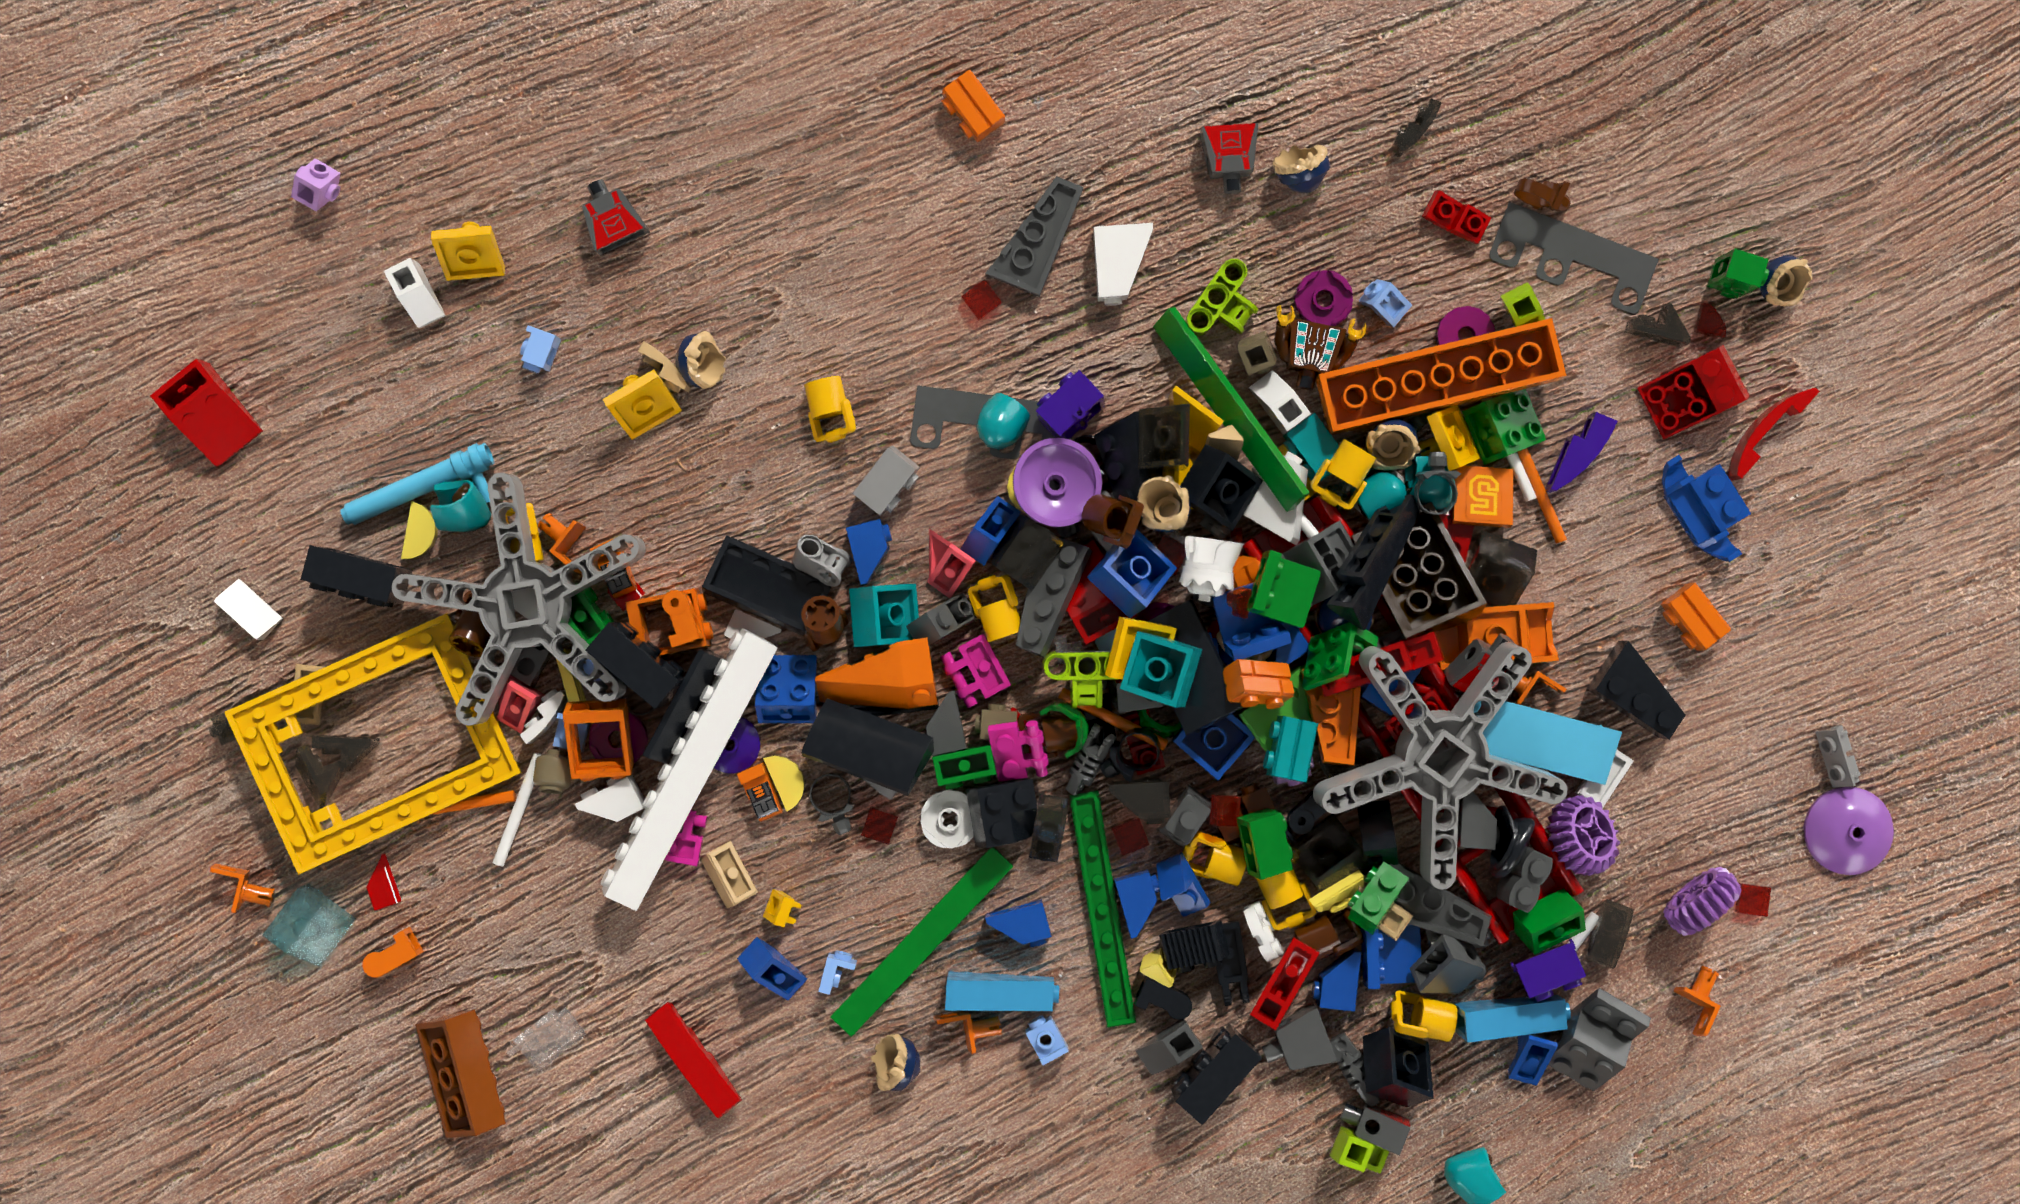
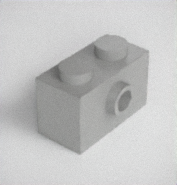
M890 446L852 494L879 515L884 514L886 511L892 513L901 502V499L898 497L904 488L910 490L918 480L919 476L916 473L920 467L896 447Z

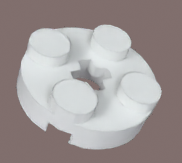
M948 789L936 792L925 802L921 811L920 822L925 837L932 844L940 848H957L967 844L973 838L967 794L958 790ZM952 811L957 814L955 817L957 824L955 826L949 824L946 827L943 824L944 817L942 814L944 812L949 814Z
M1258 901L1244 907L1243 911L1253 938H1256L1260 946L1258 948L1266 962L1284 955L1279 940L1275 939L1272 932L1275 929L1272 927L1261 902Z

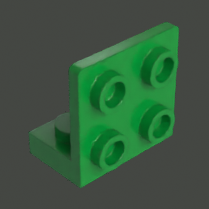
M1526 389L1502 394L1462 411L1484 465L1546 440Z
M1268 550L1262 555L1246 611L1303 628L1321 572L1281 558L1282 553Z
M1348 622L1311 637L1308 645L1306 666L1303 672L1302 688L1308 691L1346 677L1349 673L1351 656L1360 654L1369 646L1377 647L1378 636L1367 629L1361 630Z

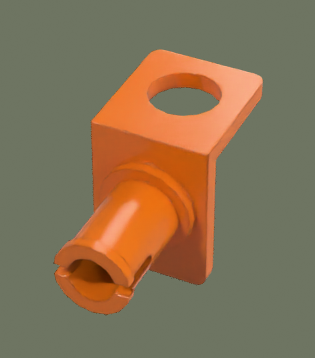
M546 514L542 519L547 523L544 524L542 521H539L538 528L556 541L549 552L566 565L572 562V560L565 554L586 527L573 520L566 528L552 514ZM577 568L574 570V572L582 575L580 569Z
M1537 671L1533 677L1526 678L1523 676L1515 687L1514 691L1518 693L1517 696L1519 697L1516 704H1522L1537 679L1562 695L1567 689Z
M221 864L211 866L210 872L239 878L231 913H236L244 901L266 905L267 907L271 906L273 901L272 895L275 894V889L249 884V870Z
M1705 966L1700 967L1692 989L1675 987L1674 992L1703 1007L1693 1034L1706 1037L1721 1006L1709 998L1719 973L1716 971L1712 972V969Z
M957 1011L933 1016L937 1024L963 1020L967 1049L971 1054L976 1053V1039L1002 1035L998 1016L973 1021L968 1011Z

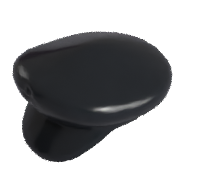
M1499 806L1494 816L1500 829L1499 842L1496 844L1495 850L1491 851L1490 874L1495 878L1507 876L1520 863L1527 851L1535 827V822L1531 818L1523 817L1513 820L1505 806Z

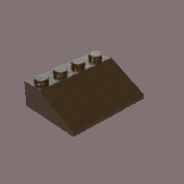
M1432 502L1423 505L1428 511L1437 513ZM1419 509V515L1381 595L1405 640L1452 628L1476 618L1482 614L1487 604L1440 516L1426 514ZM1363 531L1351 536L1354 545Z

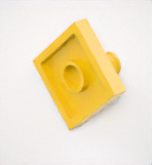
M468 221L463 223L459 229L432 231L431 241L446 281L505 276V265L491 226L480 227L477 223Z
M654 369L640 378L638 375L626 377L621 389L603 399L608 410L631 440L682 411L679 403Z
M1458 405L1427 416L1434 437L1418 443L1420 450L1427 447L1431 448L1420 453L1421 456H1429L1430 452H1445L1449 471L1480 459Z
M1119 616L1105 675L1110 678L1123 680L1137 631L1174 640L1177 629L1172 626Z

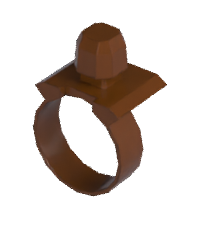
M1523 178L1519 180L1513 192L1518 199L1537 210H1542L1543 207H1546L1552 211H1567L1571 204L1570 198L1566 195L1570 183L1566 181L1554 183L1544 180L1542 184L1535 180Z

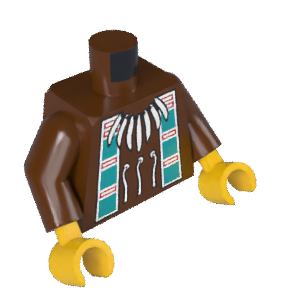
M1278 305L1276 308L1278 321L1274 337L1280 359L1286 363V369L1299 372L1296 388L1312 391L1316 375L1338 370L1351 358L1359 339L1366 333L1367 325L1364 323L1361 330H1354L1352 327L1354 326L1355 319H1351L1348 334H1346L1347 329L1296 319L1292 305L1290 306V313L1282 315L1281 305Z

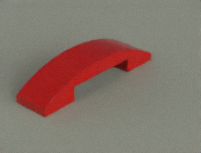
M1816 387L1795 393L1778 401L1764 411L1750 425L1740 439L1732 456L1728 471V477L1731 481L1744 477L1761 458L1753 450L1756 444L1785 412L1789 416L1801 413L1820 392Z

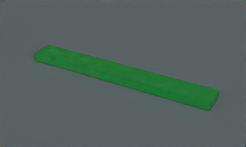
M1175 307L1168 308L1153 328L1215 414L1224 420L1223 425L1225 427L1233 425L1242 436L1244 443L1241 450L1285 511L1293 510L1310 493L1197 336L1189 328Z
M1094 790L1077 793L1075 796L1070 794L1107 1028L1136 1023L1099 792Z
M995 847L989 848L830 1017L852 1037L1012 869L1013 864Z

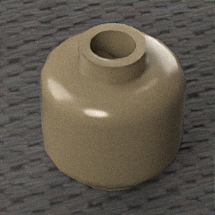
M549 749L547 754L536 758L533 783L539 787L540 792L562 794L564 789L571 786L572 779L569 759L565 757L564 751Z

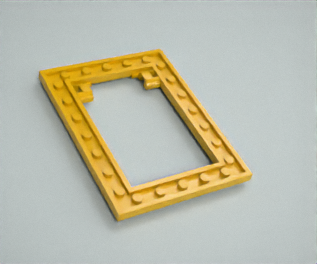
M448 613L224 712L298 875L522 773L493 711L486 722L466 725L481 758L480 760L348 820H343L336 803L311 813L309 806L304 807L280 756V753L283 752L281 743L303 734L295 714L433 653L456 706L458 705L474 672V668L468 655L456 650L449 643V637L455 626ZM475 706L470 707V710L473 711L472 717L477 716V713L474 711ZM285 719L288 726L279 730L276 723ZM330 818L333 826L324 830L321 822Z

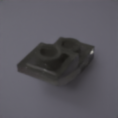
M1431 98L1426 106H1420L1414 120L1418 124L1409 122L1404 130L1399 128L1393 143L1394 146H1397L1394 156L1400 158L1417 143L1433 122L1442 102Z
M1608 899L1602 902L1597 927L1591 932L1585 959L1612 969L1616 967L1629 932L1634 909Z

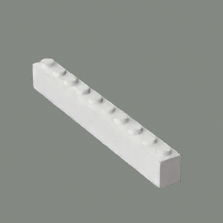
M744 628L741 629L740 633L735 632L728 644L730 651L726 659H720L714 670L716 677L712 685H707L700 696L702 703L698 711H693L690 714L685 725L688 729L683 738L679 737L676 740L671 751L674 755L669 765L665 763L662 766L657 777L659 783L655 791L650 790L643 803L645 809L641 817L636 816L629 828L631 835L627 843H621L615 854L617 861L613 869H608L601 880L602 891L605 897L635 911L639 908L778 649L771 642Z

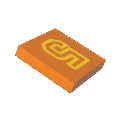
M1464 465L1453 470L1461 474L1458 478L1454 479L1458 496L1452 508V524L1512 527L1513 469Z

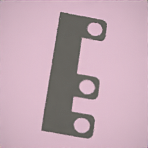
M1511 202L1508 203L1490 250V258L1493 261L1508 267H1515L1520 260L1526 242L1544 249L1536 274L1540 279L1555 285L1564 283L1573 260L1616 276L1619 280L1611 303L1614 307L1632 314L1640 310L1659 260L1656 257ZM1510 241L1515 245L1516 254L1512 259L1505 260L1498 255L1497 249L1500 243ZM1557 259L1562 263L1563 271L1558 277L1552 278L1545 273L1544 265L1548 260ZM1630 287L1637 292L1638 299L1634 305L1625 306L1620 302L1619 294L1622 289Z
M917 385L910 437L911 444L916 447L937 448L941 441L943 421L976 425L983 405L993 395ZM1013 398L1022 404L1030 414V420L1025 432L1042 434L1041 440L1055 438L1038 419L1036 410L1039 408L1037 406L1039 401ZM930 424L934 427L936 435L931 442L924 443L918 439L917 430L921 425ZM1022 437L1015 443V447L1011 452L1002 453L997 449L990 448L991 455L998 458L1016 459L1020 454Z

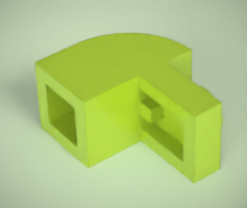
M1528 282L1500 296L1515 327L1545 320L1541 305Z
M1341 1126L1329 1155L1338 1164L1363 1173L1365 1169L1381 1174L1389 1151L1355 1136L1354 1129Z

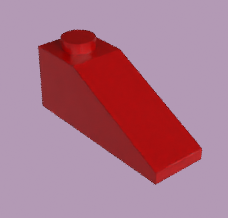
M1294 937L1250 1015L1276 1030L1320 952Z

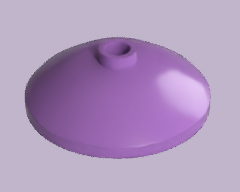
M1049 438L1035 443L1022 454L1014 470L1013 490L1019 506L1031 519L1045 526L1065 527L1081 521L1083 507L1092 496L1101 494L1102 476L1097 461L1081 444L1065 438ZM1051 480L1059 483L1058 490L1050 488L1049 483Z
M1838 787L1825 792L1813 802L1804 822L1805 843L1812 857L1824 868L1839 874L1856 875L1873 869L1886 857L1893 841V822L1887 807L1877 796L1861 788ZM1858 827L1860 835L1855 838L1853 830Z

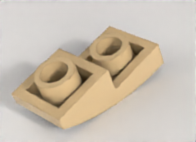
M643 341L638 352L645 356L643 362L656 369H659L661 365L663 366L659 376L665 380L664 384L668 389L678 394L681 389L689 393L691 387L685 382L675 364L656 348Z

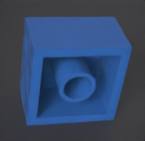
M1136 529L1130 546L1122 548L1113 544L1087 578L1127 617L1131 618L1147 608L1176 571L1177 567Z
M1231 714L1198 733L1186 735L1182 728L1174 735L1171 741L1210 775L1219 780L1255 737L1246 725Z

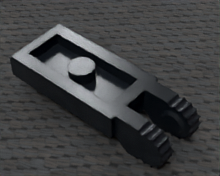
M1238 920L1222 923L1230 954L1221 960V965L1216 966L1224 1005L1231 1006L1232 996L1228 983L1239 982L1240 999L1243 1003H1249L1247 980L1249 979L1240 924Z

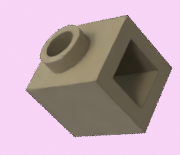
M1266 330L1239 340L1237 349L1248 375L1265 373L1276 365L1277 355Z
M988 704V709H982V715H976L975 732L980 733V739L989 740L988 726L1016 722L1017 711L1006 710V705Z

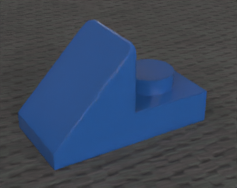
M1182 852L1156 864L1162 901L1172 898L1183 917L1209 906L1211 902Z
M1532 1035L1518 1036V1051L1508 1069V1078L1537 1086L1558 1047L1557 1042Z

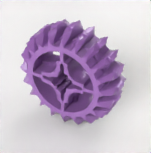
M1582 795L1564 799L1556 807L1552 808V815L1548 817L1551 824L1546 829L1551 833V837L1547 840L1551 841L1554 845L1552 851L1558 853V862H1565L1566 870H1573L1575 875L1591 876L1604 872L1615 863V857L1619 855L1616 847L1621 843L1616 838V834L1619 831L1614 829L1613 823L1615 820H1610L1608 816L1609 810H1603L1602 803L1595 802L1593 797L1587 798Z
M1710 868L1707 872H1702L1701 875L1694 877L1693 880L1672 896V899L1667 902L1664 909V917L1668 920L1667 923L1673 930L1675 929L1679 934L1683 936L1695 934L1697 931H1702L1705 927L1711 926L1713 922L1719 920L1723 914H1726L1729 908L1734 906V902L1739 899L1742 891L1741 886L1737 882L1736 877L1731 872L1729 873L1726 868Z

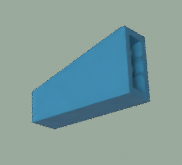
M948 971L945 1010L1053 1011V1003H1059V985H1054V977Z
M1554 995L1539 1002L1535 998L1529 999L1526 997L1453 1002L1458 1010L1455 1032L1466 1042L1566 1030L1567 1021L1571 1019L1569 1003H1565V999L1559 995Z

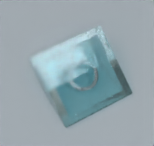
M307 884L297 888L262 936L285 953L316 966H321L356 918L311 884Z

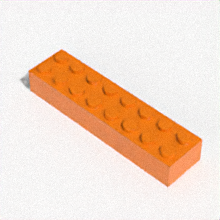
M1550 318L1322 373L1315 380L1327 429L1331 435L1377 425L1388 419H1402L1556 382L1567 375L1553 319Z

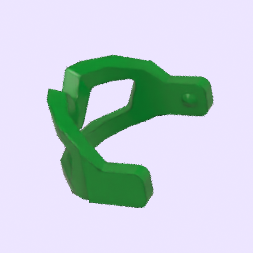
M1055 702L1039 711V714L1042 716L1048 714L1049 711L1064 713L1076 722L1078 738L1075 748L1069 749L1064 754L1068 758L1080 751L1085 745L1089 726L1084 714L1078 708L1071 709V705L1068 703Z
M1146 709L1137 710L1141 727L1163 738H1172L1183 728L1180 721L1175 726H1164L1150 718ZM1150 727H1152V728H1154V729H1156V730H1158V731H1161V732H1156V731H1154L1153 729H1151Z

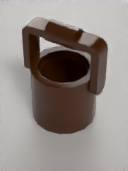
M1097 494L1092 496L1083 507L1082 520L1088 530L1103 535V541L1122 548H1128L1138 527L1144 505L1141 502L1119 495L1118 499Z
M471 591L466 592L463 597L464 602L468 604L472 599ZM457 609L455 620L458 621L449 637V643L461 653L473 657H481L491 635L483 626L479 612Z
M815 596L809 599L801 611L802 621L807 632L803 635L805 644L813 652L824 644L836 641L841 636L844 627L848 624L845 611L833 599L827 596Z
M1039 711L1021 714L1018 717L1019 731L1027 730L1024 720L1041 717L1047 748L1045 753H1047L1048 758L1058 756L1057 751L1075 748L1078 738L1076 722L1064 713L1050 714L1049 711L1048 714L1041 716ZM1028 744L1022 745L1024 754L1030 753V746Z
M1347 907L1340 911L1343 913V919L1356 937L1344 944H1341L1337 933L1328 917L1336 913H1331L1329 910L1317 913L1314 916L1315 920L1293 930L1296 939L1320 952L1314 964L1334 953L1336 956L1342 955L1364 942L1360 930L1361 927L1348 919L1350 911Z

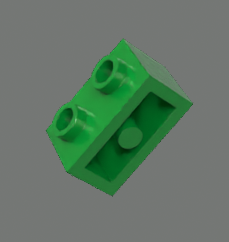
M1734 248L1715 259L1707 287L1720 290V294L1724 297L1738 299V297L1748 294L1765 284L1769 275V269H1766L1769 259Z
M591 587L571 597L572 610L568 624L589 645L608 622H614L610 614L606 610L601 611L596 604V601L599 599Z
M991 744L943 753L932 757L938 786L945 785L946 790L962 787V781L974 779L975 784L991 781V775L997 774Z
M1266 808L1237 817L1249 875L1262 880L1293 870L1291 862L1293 852L1287 843L1285 833L1287 831V823L1281 812Z
M1384 861L1379 869L1373 867L1364 880L1368 884L1364 891L1361 893L1357 890L1348 903L1352 907L1348 919L1374 935L1405 889L1409 877Z
M1564 888L1538 900L1533 909L1528 913L1520 909L1513 912L1515 933L1534 955L1586 931L1584 909Z

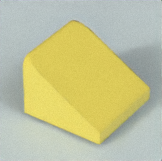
M1162 948L1146 954L1142 959L1139 969L1145 976L1168 988L1173 986L1177 968L1167 970Z

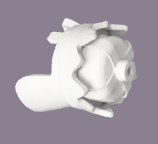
M1187 536L1185 538L1187 560H1185V566H1183L1179 582L1184 587H1187L1190 593L1199 594L1198 600L1210 602L1211 596L1219 597L1225 593L1226 589L1234 593L1233 567L1244 543Z

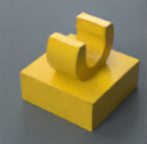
M773 889L763 917L774 925L785 927L786 922L789 924L796 923V919L789 916L791 908L801 909L802 905L783 891Z

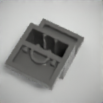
M1340 520L1281 555L1283 559L1321 572L1311 607L1333 596L1343 585L1338 579L1337 572L1352 550L1354 543Z
M1598 988L1571 1010V1019L1567 1021V1029L1563 1030L1561 1041L1557 1043L1558 1047L1548 1065L1557 1072L1563 1073L1577 1081L1581 1086L1595 1091L1626 1067L1632 1040L1649 1027L1651 1018Z

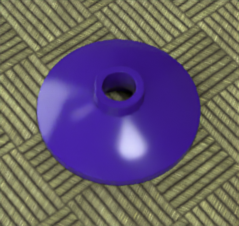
M741 717L729 738L735 743L734 749L727 750L724 747L714 766L720 772L738 773L744 771L755 762L759 755V733L749 720Z

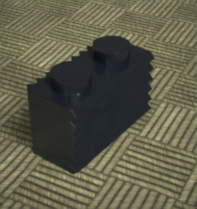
M1221 920L1167 930L1159 935L1167 970L1177 968L1178 973L1194 970V965L1204 964L1205 968L1219 966L1222 964L1221 960L1230 954Z

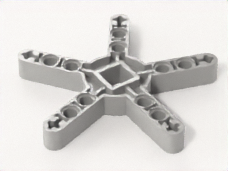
M494 474L488 481V493L501 566L495 569L483 584L415 574H401L392 583V592L399 600L479 612L483 626L491 635L457 705V719L467 726L486 722L491 716L523 648L542 645L598 700L603 702L619 700L626 692V684L585 651L589 644L568 624L572 610L571 597L642 559L646 553L645 542L638 536L624 534L557 570L536 562L522 482L517 476L512 474ZM506 482H508L509 488H506L505 492L502 491L501 486L506 485ZM509 499H513V503L503 502V500L509 501ZM512 508L515 512V519L511 524H508L505 515ZM514 538H517L520 541V549L514 554L511 551L510 544ZM627 543L634 544V547L630 549L632 554H616V552H622L627 549ZM604 554L608 557L609 565L602 571L598 567V559ZM577 568L580 569L583 575L579 584H575L572 580V573ZM407 584L422 586L421 592L407 590L406 586ZM438 584L443 588V595L440 599H437L434 595V589ZM534 587L539 618L516 622L511 591ZM467 588L472 593V599L468 604L463 600V592ZM566 638L570 639L573 645L572 651L569 654H566L562 649V643ZM498 650L504 654V662L501 666L496 664L494 658ZM587 659L591 660L594 665V670L590 675L586 674L583 670V663ZM485 677L491 681V689L488 693L482 688V680ZM612 682L611 690L613 693H606L608 686L605 683ZM472 706H475L474 711L477 713L475 717H472L473 711L470 710Z
M1512 642L1500 644L1451 711H1430L1392 655L1376 646L1365 648L1360 653L1359 664L1403 727L1396 744L1395 754L1319 782L1313 790L1315 802L1331 814L1347 811L1409 787L1421 794L1420 874L1435 888L1441 890L1448 889L1453 885L1456 878L1459 799L1474 791L1480 783L1549 804H1558L1567 795L1566 783L1548 771L1489 754L1488 744L1483 735L1485 728L1532 664L1531 653ZM1376 659L1380 667L1385 669L1384 671H1381L1375 667L1377 665L1375 661ZM1499 676L1498 685L1492 688L1493 679ZM1397 680V688L1389 692L1390 683ZM1481 701V708L1474 713L1475 704ZM1414 703L1413 711L1409 715H1405L1407 706ZM1443 738H1446L1457 746L1458 749L1441 773L1438 774L1425 763ZM1499 766L1498 774L1492 777L1493 770ZM1391 771L1390 778L1382 782L1384 773ZM1526 774L1525 781L1519 785V779ZM1363 781L1362 788L1358 792H1354L1355 785ZM1541 783L1546 786H1550V788L1542 789L1540 787ZM1444 809L1442 817L1436 820L1438 811ZM1443 838L1441 846L1435 849V843Z

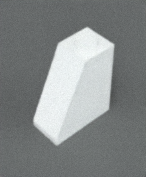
M1153 223L1094 227L1093 241L1098 302L1104 301V305L1114 306L1122 304V300H1127L1153 231Z
M1287 451L1284 456L1306 486L1308 469L1300 465L1303 459ZM1263 480L1243 515L1297 545L1300 541L1305 498L1293 510L1286 512Z

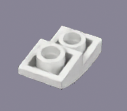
M554 689L541 698L543 703L537 709L543 718L541 719L539 716L531 719L524 725L526 730L520 734L526 744L536 741L556 721L557 712H562L568 700L565 690L557 692Z

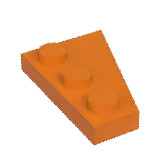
M1304 669L1301 670L1302 679L1304 677ZM1321 686L1308 691L1305 690L1312 722L1318 723L1316 739L1322 763L1354 766L1361 687L1324 697Z

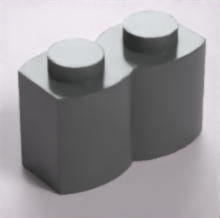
M1528 847L1520 863L1507 876L1500 879L1496 890V897L1526 913L1530 912L1538 901L1540 885L1546 881L1551 872L1553 859Z

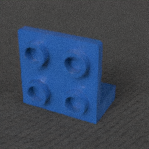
M1254 582L1235 588L1234 593L1229 590L1219 597L1212 596L1224 649L1234 661L1292 643L1289 631L1280 624V621L1246 611Z
M816 655L773 656L756 688L755 709L758 723H814L817 717L815 701Z
M1408 924L1397 941L1379 929L1372 935L1361 928L1364 942L1361 944L1363 984L1368 989H1380V984L1416 983L1410 967L1421 957L1420 927Z

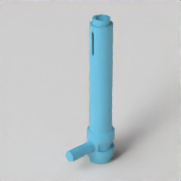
M475 443L469 446L465 452L460 450L450 454L449 459L344 504V508L340 509L342 518L346 524L352 523L356 525L434 491L435 484L459 479L466 480L470 477L483 495L486 503L490 502L488 484L482 472L489 470V466L495 464L493 455L486 443L480 445Z

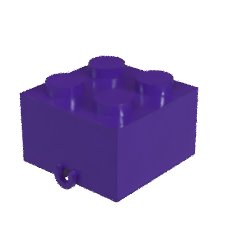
M1080 370L1075 374L1072 372L1067 374L1059 382L1060 388L1053 395L1049 392L1037 403L1039 408L1036 410L1039 421L1055 438L1070 440L1079 430H1085L1088 427V422L1105 407L1104 395ZM1083 421L1085 426L1081 427L1080 422Z
M1572 939L1569 940L1570 943L1522 962L1510 963L1514 973L1517 972L1529 999L1535 997V1000L1539 1002L1554 996L1552 990L1562 986L1564 991L1582 985L1581 978L1586 977V974L1576 954V947Z

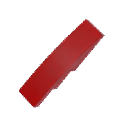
M1435 632L1381 648L1393 656L1404 673L1444 661ZM1360 654L1351 656L1349 673L1346 677L1321 685L1324 697L1371 684V681L1359 664ZM1376 659L1375 661L1377 665L1375 667L1381 671H1384L1385 669L1380 667Z
M667 1002L645 1020L680 1072L717 1118H721L742 1101L712 1053L706 1051L693 1029L687 1027L672 1003Z

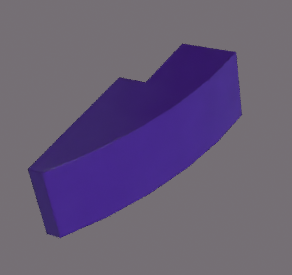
M1598 412L1588 415L1580 436L1571 435L1566 437L1545 487L1546 492L1551 493L1559 490L1583 472L1601 452L1618 421Z

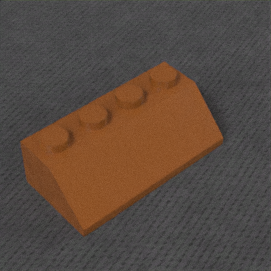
M475 1009L460 1011L415 1024L445 1137L477 1136L506 1124L504 1106L499 1100L496 1089L497 1080L491 1070L488 1059L489 1050L484 1044L481 1033V1021L476 1015Z

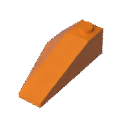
M927 637L896 642L889 645V650L877 655L870 653L865 655V660L854 665L844 664L815 677L820 702L824 703L828 698L842 704L904 709L938 705L936 682Z

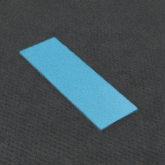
M1481 701L1475 704L1474 713L1481 708ZM1508 701L1504 702L1483 731L1488 744L1489 754L1603 785H1606L1622 734L1621 731L1603 727L1602 725L1591 724Z

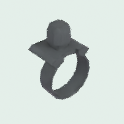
M1430 452L1428 456L1430 471L1419 472L1415 475L1419 481L1415 485L1413 496L1418 508L1426 514L1440 515L1447 513L1457 501V487L1452 479L1458 478L1461 473L1458 471H1445V466H1448L1445 452ZM1433 475L1446 479L1452 490V499L1449 506L1439 513H1433L1425 509L1419 499L1421 484L1425 479Z
M833 773L822 775L814 781L809 794L814 808L822 813L818 821L824 822L833 818L832 826L838 835L845 834L851 831L849 816L845 817L844 813L851 811L856 805L850 802V785L840 775ZM822 777H838L848 787V802L838 812H825L818 808L813 801V787Z

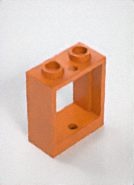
M698 588L683 590L682 592H685L691 598L704 639L679 648H672L671 646L659 648L662 651L659 656L711 646L710 640L714 638L711 623L706 622L704 611L708 610L705 594H700ZM665 594L625 602L629 623L639 632L637 637L641 641H650L644 607L662 604Z
M627 698L609 702L600 700L567 702L563 711L571 779L592 781L601 777L623 779L626 776H631L634 757ZM619 721L623 757L582 760L577 724Z

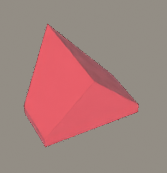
M929 529V579L927 583L951 599L976 564V560Z
M510 675L498 699L499 712L497 720L521 734L525 730L524 725L531 720L542 701L541 698L545 694Z

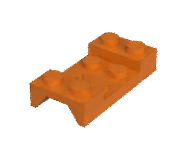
M1554 602L1485 607L1480 616L1455 627L1435 632L1444 661L1437 664L1441 670H1445L1474 639H1480L1492 645L1500 633L1508 636L1516 645L1527 649L1531 653L1532 663L1559 661L1558 653L1553 644L1551 619L1554 612Z

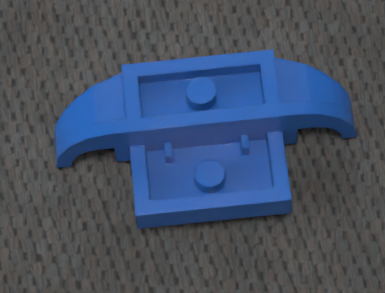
M1680 455L1669 460L1663 469L1662 485L1665 494L1663 497L1693 545L1699 547L1705 553L1727 562H1731L1742 555L1741 551L1734 547L1728 539L1729 532L1727 529L1750 515L1751 512L1722 466L1717 464L1694 478L1692 474L1688 475L1685 471Z

